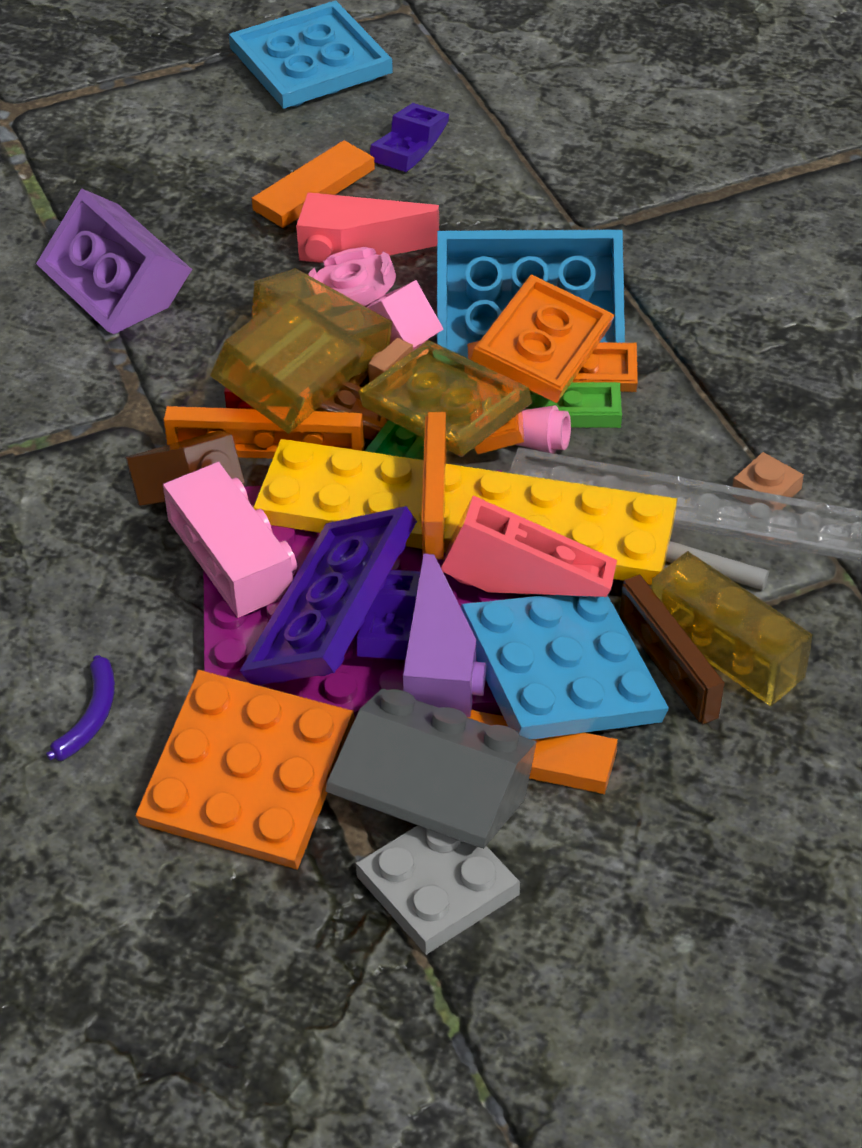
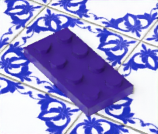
M407 506L325 524L240 670L249 683L254 685L275 682L284 683L294 679L326 676L335 673L343 663L344 655L357 631L363 626L367 612L377 594L385 586L390 570L398 556L404 551L406 541L417 523V520Z

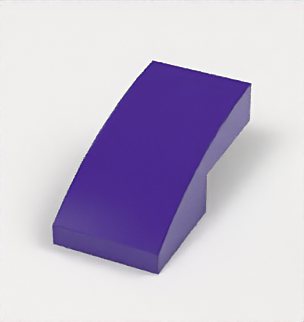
M411 103L392 117L391 132L371 144L370 155L374 157V162L404 172L409 171L435 144L449 121V114L415 103Z
M390 570L385 586L377 594L365 616L366 619L363 626L359 629L357 635V656L406 660L420 578L419 571Z

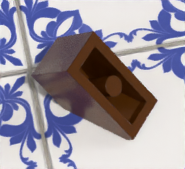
M220 430L125 457L139 506L166 502L163 484L216 462L222 465L231 479L237 477L242 484L245 483L233 436Z

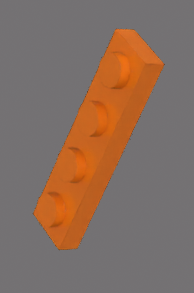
M167 406L164 416L167 445L220 430L232 434L237 455L240 458L273 459L281 439L364 451L362 413Z

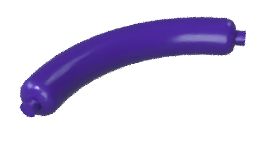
M100 655L93 657V661L90 664L93 693L89 706L72 729L51 743L50 751L46 753L49 760L55 758L58 761H64L74 755L97 734L107 719L112 707L115 690L114 673L111 663L107 658Z

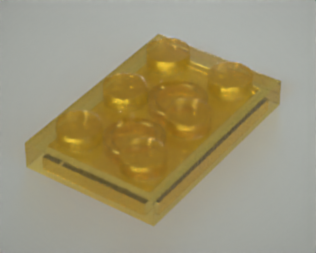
M429 340L358 391L363 407L423 438L425 436V416H428V412H446V450L460 457L474 449L483 440L532 404L529 387Z

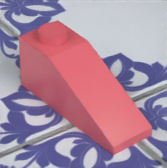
M308 192L296 225L299 261L323 263L327 257L333 254L361 247L373 248L377 255H381L384 251L389 256L437 246V231H439V205Z
M473 495L449 541L441 569L444 573L452 576L464 585H473L491 593L607 597L612 587L617 560Z

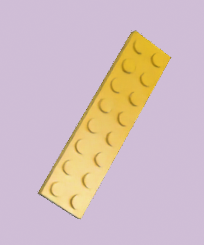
M281 439L253 508L255 510L262 509L270 525L321 533L326 523L407 506L417 520V523L406 541V546L422 549L421 521L424 460ZM446 464L445 553L449 541L474 495L616 559L617 563L613 579L624 581L640 574L647 584L660 586L676 515L677 498Z

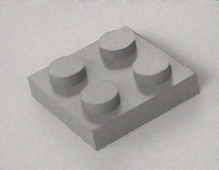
M419 825L356 863L358 879L426 955L520 895V881L487 846L483 849Z

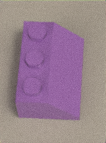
M82 188L36 263L104 329L112 334H116L169 308L192 271L186 263L119 204Z

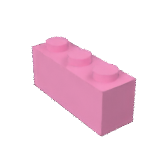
M216 462L163 484L168 521L237 618L283 598L293 581L292 571L297 569L296 558L289 544L286 541L279 542L274 536L262 509L255 510L250 504L246 490L237 477L231 479L222 465Z

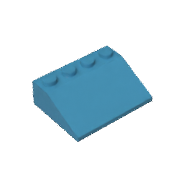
M623 230L437 231V318L444 329L437 333V365H468L467 344L482 339L530 275H534L614 314L611 326L600 342L625 343Z

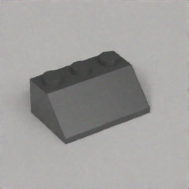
M382 688L359 709L327 781L326 792L484 849L525 800L537 741L520 736L516 730L507 726H491L467 718L465 713L458 709L450 707L438 708L415 700L414 696L406 691Z

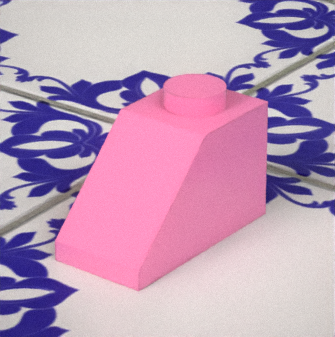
M417 280L385 294L369 305L363 306L340 320L346 331L377 353L383 351L397 337L413 344V358L431 348L432 344L429 338L444 330Z

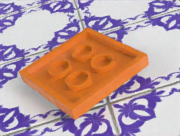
M198 670L135 816L142 826L298 870L328 793L326 792L327 781L355 721L354 712L345 708Z

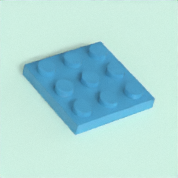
M336 0L229 34V43L232 51L283 109L301 105L305 101L327 94H335L342 89L363 82H371L378 77L393 73L392 58Z
M544 595L461 605L464 616L476 638L477 662L486 663L485 679L508 727L516 730L520 736L533 740L663 722L669 707L608 595L607 597Z

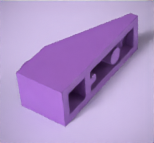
M423 554L403 673V691L413 695L415 700L438 708H455L465 713L467 717H470L473 695L483 696L486 663L476 662V638L435 555Z

